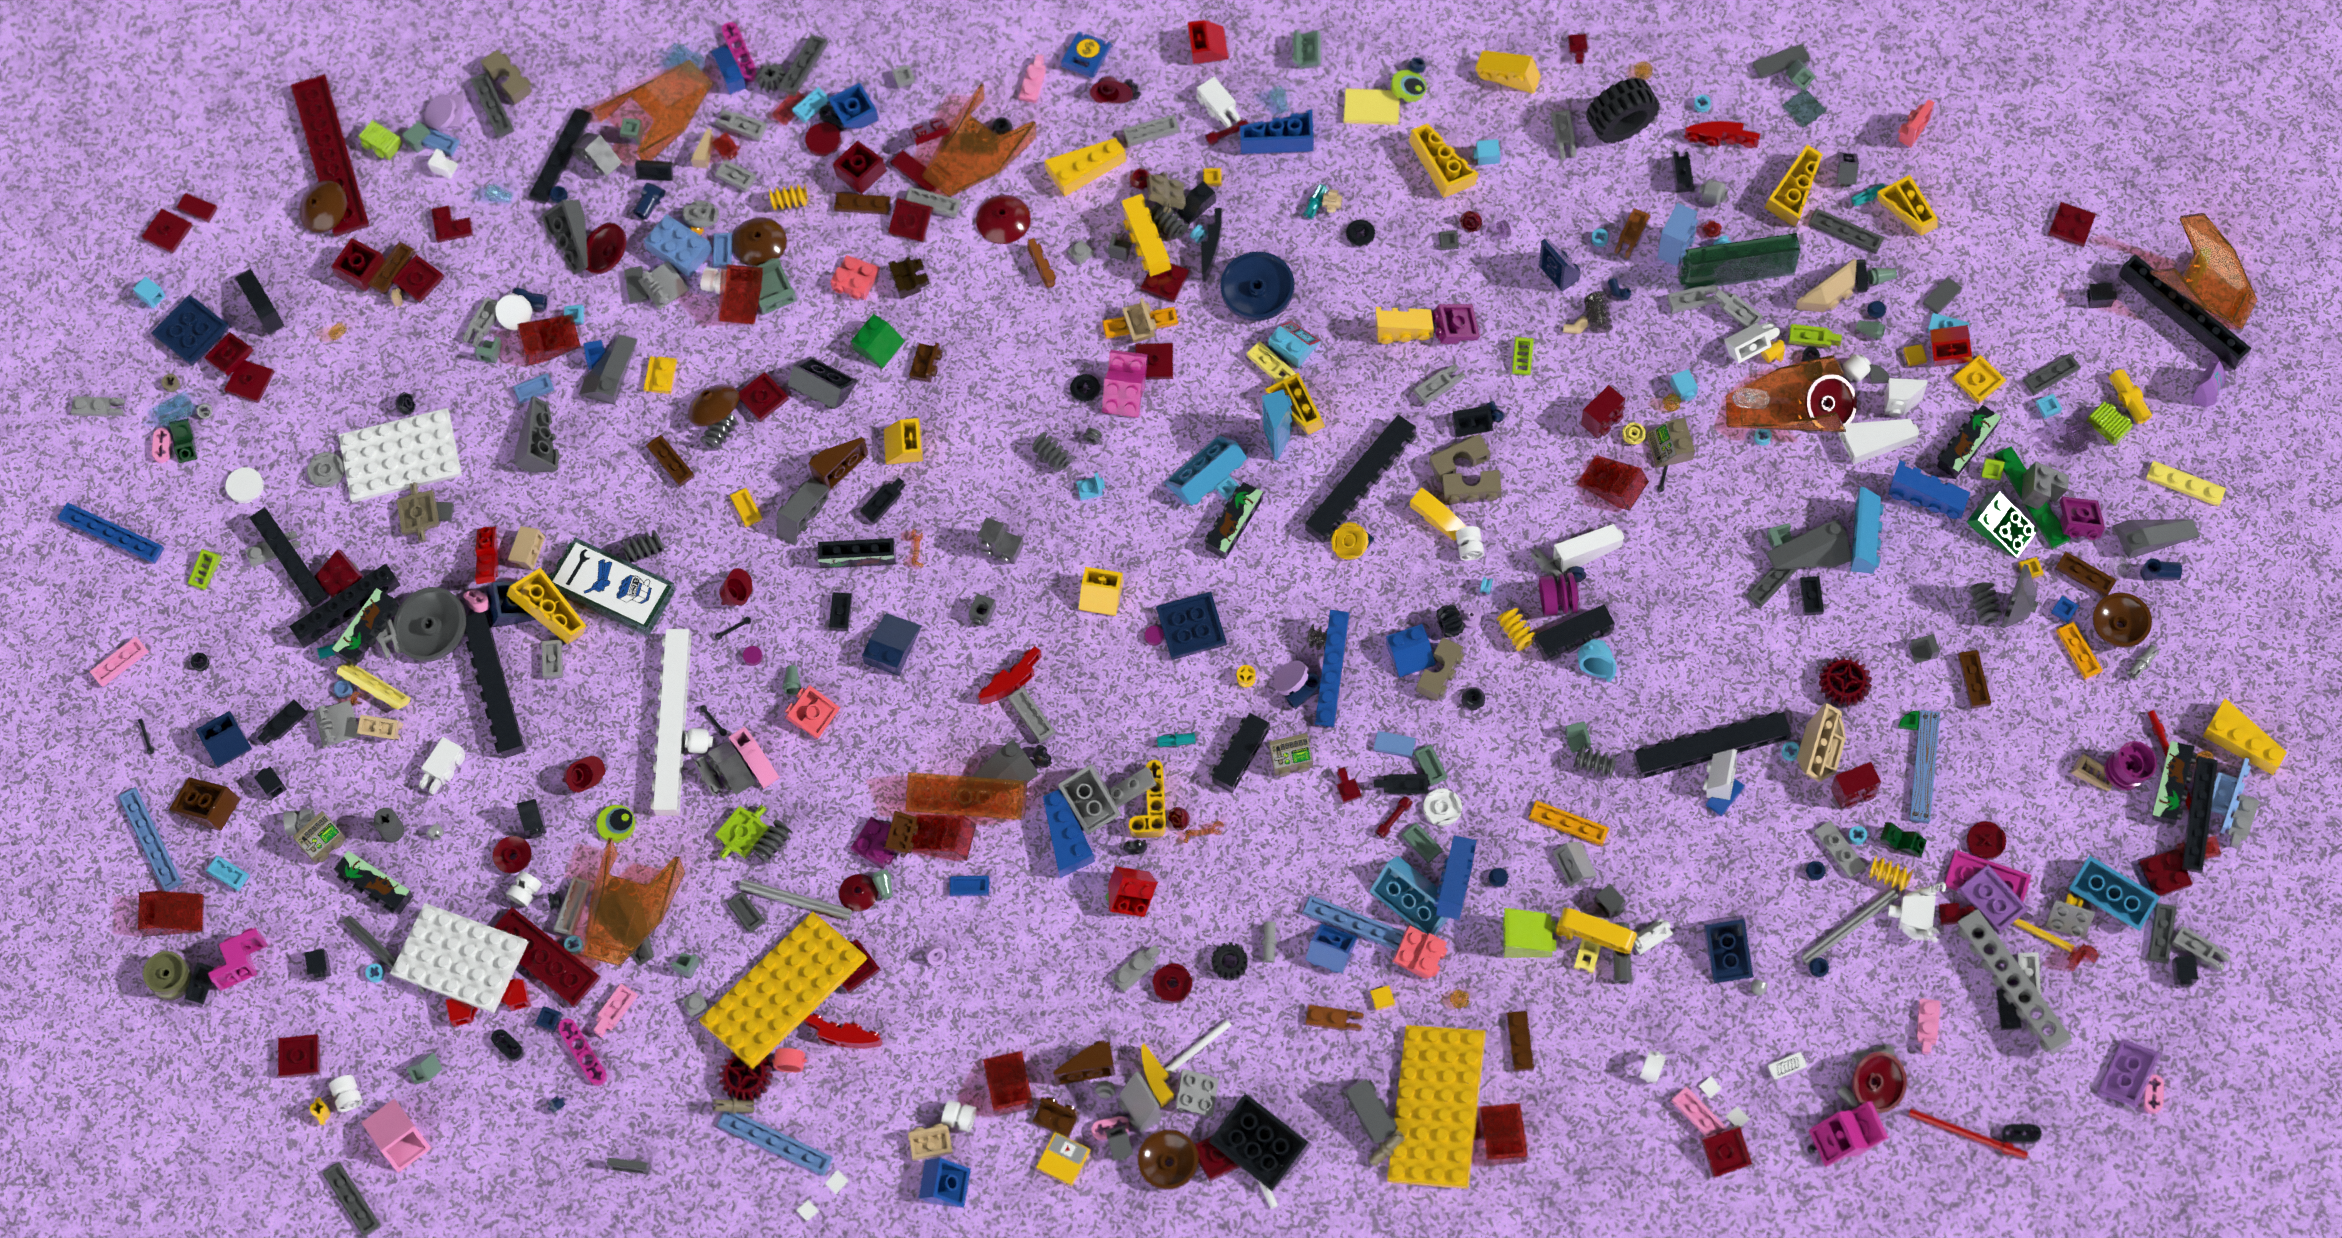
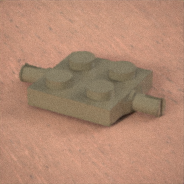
M1165 171L1161 172L1160 175L1149 173L1147 177L1148 199L1162 204L1165 213L1166 211L1170 213L1171 207L1183 209L1186 204L1184 184L1175 179H1168V173H1165Z
M413 482V484H409L411 494L397 499L400 526L404 536L417 533L418 542L423 543V541H427L425 531L440 526L435 492L433 490L418 492V484Z

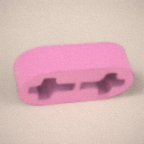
M159 428L153 434L152 456L158 463L167 462L171 456L172 436L165 428ZM165 434L166 437H163V443H161L159 437ZM162 448L165 454H162V457H159L158 454L161 453Z
M478 589L469 590L463 595L466 605L475 612H484L491 606L488 597Z
M2154 1074L2151 1076L2143 1094V1107L2150 1114L2158 1113L2163 1107L2164 1081L2159 1075ZM2152 1080H2155V1083L2159 1084V1086L2156 1087L2155 1092H2152L2153 1087L2152 1085H2149V1083H2151ZM2152 1096L2155 1097V1103L2158 1104L2155 1109L2152 1108V1105L2148 1104L2151 1102Z
M1123 1116L1099 1120L1093 1124L1092 1134L1098 1140H1106L1105 1131L1103 1135L1095 1132L1098 1130V1126H1102L1103 1129H1112V1127L1118 1126L1120 1121H1122V1124H1126L1125 1128L1128 1133L1130 1129L1129 1121Z

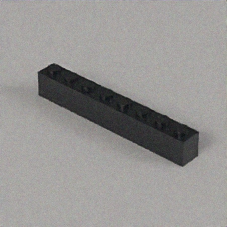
M2136 254L2122 266L2119 273L2120 278L2232 369H2237L2247 359L2252 349Z
M1398 414L1305 523V531L1322 543L1326 539L1330 540L1337 526L1345 523L1349 512H1354L1357 509L1360 499H1365L1368 496L1371 486L1373 484L1377 485L1380 482L1382 473L1385 470L1389 471L1396 457L1400 458L1402 456L1405 446L1408 443L1412 444L1417 436L1416 426Z
M485 611L467 615L464 636H468L469 641H466L468 651L473 654V658H470L473 669L477 668L476 681L478 686H482L483 691L480 692L483 703L486 702L488 707L485 709L487 719L492 721V725L489 727L492 736H496L497 742L494 743L497 754L501 753L503 758H508L526 752L488 616Z
M1772 712L1763 718L1753 717L1748 722H1735L1726 728L1716 727L1711 732H1697L1692 737H1679L1670 743L1660 742L1655 747L1639 748L1634 752L1633 760L1639 778L1644 779L1711 761L1713 754L1736 749L1737 753L1789 740L1791 730L1784 712Z

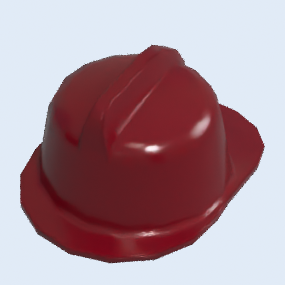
M1104 76L1091 87L1090 96L1098 103L1122 104L1132 99L1133 92L1127 84L1119 82L1114 77Z
M735 568L729 573L719 589L722 599L721 605L743 606L747 602L753 589L751 576L745 570Z
M587 756L568 765L564 771L562 781L573 792H583L599 784L605 775V765L600 758Z

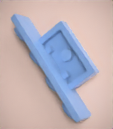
M2248 758L2244 759L2238 778L2218 772L2216 776L2211 811L2225 816L2220 830L2222 834L2232 826L2234 818L2231 817L2232 811L2236 812L2239 805V800H2236L2238 794H2242L2245 783H2242L2243 777L2248 776L2251 768L2248 765Z

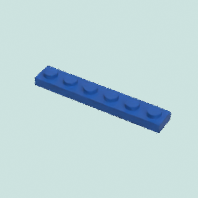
M68 502L57 517L61 522L153 564L156 563L164 550L162 545Z
M1330 610L1315 725L1335 727L1350 612Z

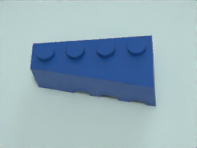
M1312 109L1306 110V113L1290 114V117L1280 119V117H1276L1272 121L1265 123L1264 121L1240 126L1241 154L1314 152Z
M1899 460L1888 495H1891L1895 500H1906L1916 507H1926L1934 513H1944L1951 519L1962 518L1971 492L1949 482L1943 484L1938 477L1934 475L1926 476L1921 473V469L1913 467V469L1905 466L1906 462Z
M1058 789L1043 796L1059 877L1062 878L1094 863V854L1062 791Z
M1453 836L1449 857H1445L1443 869L1446 870H1442L1441 882L1438 885L1437 894H1440V896L1436 895L1434 907H1437V916L1460 920L1472 871L1477 840Z

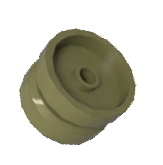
M162 951L154 954L148 959L143 969L145 984L157 997L163 1000H175L185 995L193 975L192 969L180 955L172 951Z

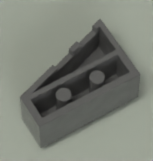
M811 477L806 483L803 482L796 494H792L788 502L779 508L777 512L776 535L796 545L798 543L797 536L801 531L805 532L807 530V522L812 517L815 518L828 500L829 487Z
M1360 1078L1339 1090L1342 1095L1345 1094L1351 1104L1349 1107L1352 1111H1355L1360 1124L1373 1144L1381 1142L1395 1132L1397 1124L1391 1115L1388 1116L1384 1110L1387 1107L1382 1098L1378 1099L1375 1091L1377 1090L1371 1080L1368 1081L1367 1078Z

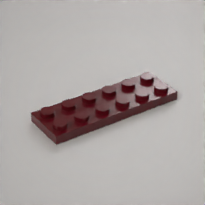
M513 907L493 927L526 939L528 945L518 964L574 1008L601 979L597 973Z

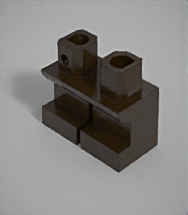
M908 256L904 261L896 263L894 260L888 262L900 299L921 292L922 287L930 284L926 273L920 275L915 273L924 270L921 258L911 260L910 256Z

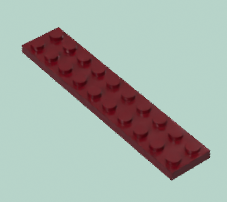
M326 74L291 84L318 182L324 180L336 182L344 189L347 197L344 216L337 226L332 229L334 236L338 237L370 227Z

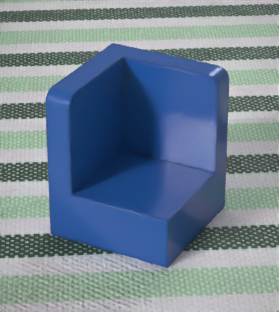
M602 340L583 343L589 370H592L605 353Z

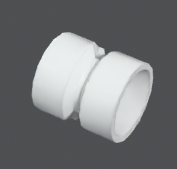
M706 267L701 277V290L708 292L715 290L716 293L727 296L733 283V273L728 271L718 272L715 268Z
M1464 527L1456 532L1457 544L1460 545L1458 550L1461 560H1476L1484 556L1483 543L1480 542L1482 539L1478 527Z
M520 871L515 879L516 884L510 886L506 896L513 902L527 908L533 899L532 894L538 892L542 883L532 875Z
M353 1075L341 1076L330 1082L329 1087L332 1095L337 1097L334 1101L339 1112H347L359 1107L363 1103L360 1092L356 1090L358 1086Z
M948 1100L941 1123L951 1128L956 1125L958 1130L970 1132L977 1108L967 1104L961 1106L960 1102Z

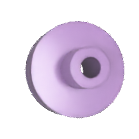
M1475 609L1464 611L1462 614L1463 625L1469 629L1478 627L1481 622L1480 613Z
M934 944L927 948L925 957L931 965H939L945 961L946 952L941 945Z

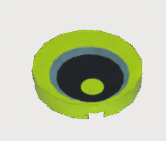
M1401 70L1392 77L1390 87L1394 95L1399 99L1401 97L1406 102H1416L1423 98L1427 85L1424 78L1418 73L1411 70Z
M611 805L600 812L596 826L598 833L604 840L610 843H620L632 836L636 827V820L629 808L623 805Z

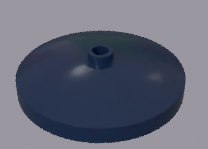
M1256 251L1242 254L1227 265L1221 277L1220 289L1222 299L1232 313L1246 320L1263 321L1276 317L1289 306L1294 295L1295 283L1291 269L1281 258L1271 253Z

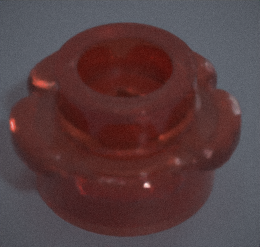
M1709 221L1708 224L1704 225L1703 230L1708 237L1715 238L1721 234L1722 227L1715 221Z

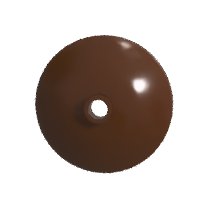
M330 180L320 181L312 185L304 194L299 208L300 220L304 227L314 233H325L337 226L343 218L347 206V197L344 189L336 182Z
M757 217L745 221L737 228L732 239V247L736 257L749 266H759L770 259L780 258L787 246V237L783 227L775 220L765 217Z
M717 384L704 389L693 399L689 406V420L696 426H709L723 420L737 406L739 392L734 386L729 384Z
M2113 593L2102 598L2096 605L2093 612V626L2099 637L2106 643L2115 647L2128 648L2136 646L2146 639L2152 627V616L2149 608L2140 598L2129 593ZM2117 623H2122L2123 627H2118Z
M1167 1129L1153 1133L1143 1142L1138 1153V1167L1141 1175L1150 1185L1158 1189L1174 1190L1186 1185L1193 1178L1198 1168L1199 1156L1195 1144L1187 1135L1177 1130ZM1167 1160L1173 1161L1171 1166H1167L1165 1163Z

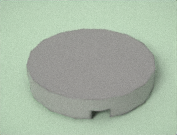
M694 201L692 205L688 206L687 204L684 206L682 217L685 223L690 226L708 227L718 221L719 211L710 202Z
M331 452L317 454L307 466V475L310 481L317 487L322 488L332 487L339 483L345 472L344 463L341 458Z

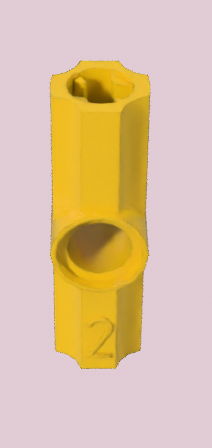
M2119 369L2111 374L2109 380L2118 393V400L2124 404L2122 406L2129 410L2137 424L2147 422L2152 417V414L2143 401V394L2137 385H2133L2124 369Z

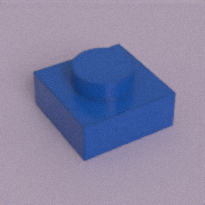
M2062 596L2051 613L2068 623L2079 605Z

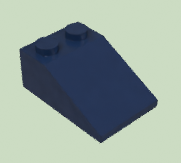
M1543 239L1541 241L1539 267L1563 292L1579 281L1580 268L1569 260L1564 250L1561 251L1556 245Z
M517 581L492 582L488 588L487 597L491 605L489 610L492 626H509L536 620L507 596L509 587Z
M886 613L862 654L864 664L900 676L922 625Z
M1742 915L1702 921L1714 984L1753 978L1745 918Z

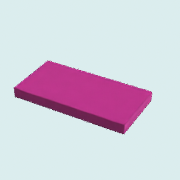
M1956 849L1954 850L1944 880L1946 888L1957 891L1960 886L1986 865H1989L2022 902L2024 901L2032 875Z

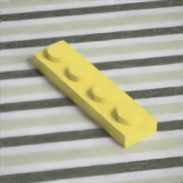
M2156 461L2152 462L2146 477L2147 480L2218 507L2226 490L2222 486Z
M345 663L338 667V675L357 685L360 689L374 695L375 698L389 704L390 707L399 710L409 704L411 699L409 696L357 665L354 667L349 663Z

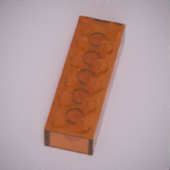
M908 772L905 811L1024 820L1028 780Z

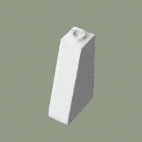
M1911 419L1842 424L1839 427L1838 434L1854 465L1915 443L1919 435V429L1916 424L1913 425Z
M1614 524L1554 545L1552 560L1557 569L1564 575L1573 566L1585 565L1622 547L1624 535Z

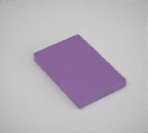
M1986 865L1957 890L1971 906H1974L1975 910L1978 909L1998 935L2029 909L1989 865Z
M2121 1039L2098 1089V1093L2137 1108L2161 1054Z

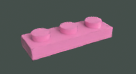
M135 636L89 672L103 688L149 653V651Z
M1687 1086L1672 1099L1671 1102L1705 1137L1728 1129Z

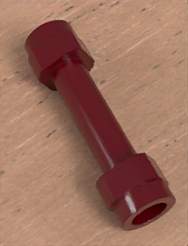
M1246 119L1239 120L1234 126L1216 133L1214 131L1209 132V134L1205 135L1209 145L1216 144L1218 139L1239 132L1240 126L1247 125L1248 122Z
M1406 796L1401 798L1398 802V807L1384 824L1381 823L1377 827L1375 833L1382 839L1387 837L1392 825L1404 811L1407 812L1413 802Z

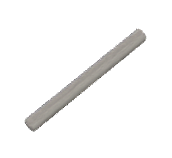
M742 879L739 885L740 890L845 920H849L852 915V911L849 908Z
M1894 889L1887 891L1803 953L1801 956L1802 960L1809 964L1814 958L1826 952L1898 898L1897 892Z

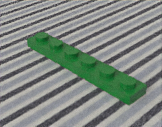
M2010 446L1995 453L1994 457L1996 460L2005 462L2003 471L2022 500L2023 474L2027 470L2013 447ZM2047 502L2039 509L2024 504L2052 550L2070 541L2067 534H2063L2062 526Z

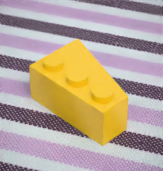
M1482 50L1475 67L1479 77L1483 80H1489L1533 94L1541 77L1533 57L1529 55Z
M1911 175L1877 192V200L1920 236L1938 228V218Z
M1375 307V326L1378 343L1391 344L1393 341L1409 342L1412 339L1428 340L1433 337L1434 328L1431 309L1409 308L1408 312L1398 311V308H1391V311L1381 310V307Z
M1299 373L1265 389L1267 394L1284 390L1285 395H1289L1292 406H1290L1292 410L1291 418L1308 435L1325 427Z

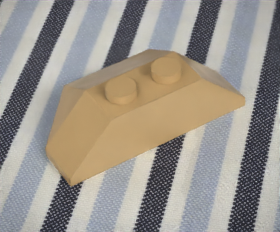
M1853 258L1816 287L1797 299L1796 308L1804 311L1826 312L1829 309H1835L1842 299L1847 300L1850 298L1855 285L1857 260Z
M1824 703L1807 723L1797 755V760L1803 773L1818 782L1836 774L1846 740L1844 725L1841 719L1842 712L1828 703Z

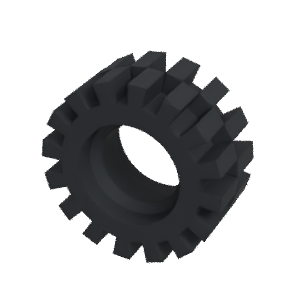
M1229 942V945L1223 943L1222 947L1218 946L1216 948V951L1213 952L1212 968L1219 978L1223 977L1224 980L1231 979L1232 981L1236 977L1237 979L1240 978V975L1245 973L1248 960L1243 947L1240 948L1239 944L1235 943V945H1232V942ZM1227 955H1233L1237 958L1238 962L1235 967L1226 968L1222 964L1223 958Z

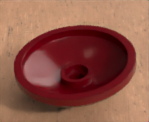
M997 195L989 198L980 206L976 215V225L980 234L986 240L996 244H1009L1019 240L1026 234L1031 223L1030 211L1027 205L1021 199L1012 195Z
M615 223L602 224L586 239L588 268L586 270L592 274L599 275L610 271L620 262L626 249V234L619 225Z
M1833 374L1821 376L1813 381L1807 390L1805 397L1806 412L1812 423L1818 428L1825 431H1838L1840 425L1850 423L1855 416L1857 410L1856 393L1852 385L1841 376Z
M1872 1052L1864 1056L1856 1065L1852 1076V1089L1858 1103L1863 1105L1866 1102L1872 1101L1877 1113H1885L1894 1109L1902 1101L1907 1088V1076L1902 1063L1894 1055L1887 1052Z

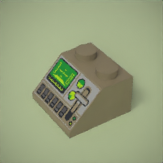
M1685 418L1666 421L1646 433L1656 468L1693 460L1695 448Z
M1307 733L1269 741V754L1275 776L1286 777L1295 771L1303 773L1313 767Z
M323 811L293 836L299 847L316 865L319 862H324L329 857V853L334 849L340 848L346 839Z

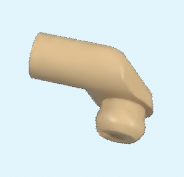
M1581 316L1574 324H1564L1563 333L1581 334L1589 325L1588 318Z

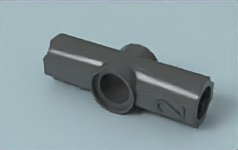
M1613 923L1629 929V923ZM1613 950L1614 983H1632L1631 953L1626 956H1619L1617 951Z

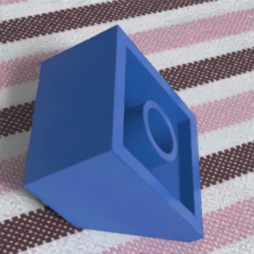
M860 82L828 98L845 128H865L879 121L877 110Z
M1422 624L1386 636V646L1399 678L1436 665L1429 639Z
M1320 924L1311 939L1305 960L1315 966H1323L1332 972L1343 974L1358 937Z
M943 1158L925 1159L918 1199L931 1204L964 1208L971 1168Z

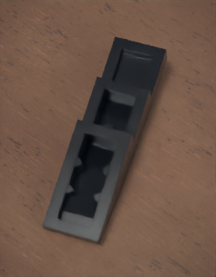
M1215 208V224L1208 225V241H1201L1202 282L1207 281L1219 251L1222 234V208Z

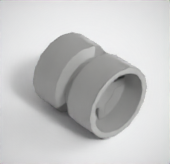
M301 809L299 813L297 810L285 811L283 821L286 835L293 836L315 817L314 809Z

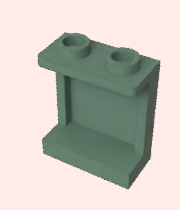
M779 258L770 259L764 264L753 266L745 271L747 281L763 315L797 301L794 289L787 279Z

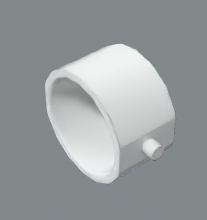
M1650 1050L1640 1078L1648 1083L1656 1084L1667 1056L1660 1054L1659 1051Z

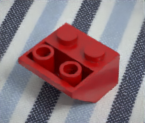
M1208 20L1188 22V35L1193 64L1229 60L1223 26Z
M1968 325L1930 330L1934 367L1973 362Z
M1115 866L1108 883L1109 911L1145 917L1158 882L1149 871Z

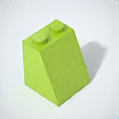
M1504 908V958H1552L1553 951H1556V939H1552V932L1556 931L1555 920H1552L1551 914Z

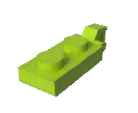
M1791 324L1788 344L1831 348V345L1841 346L1842 334H1833V331L1824 327Z

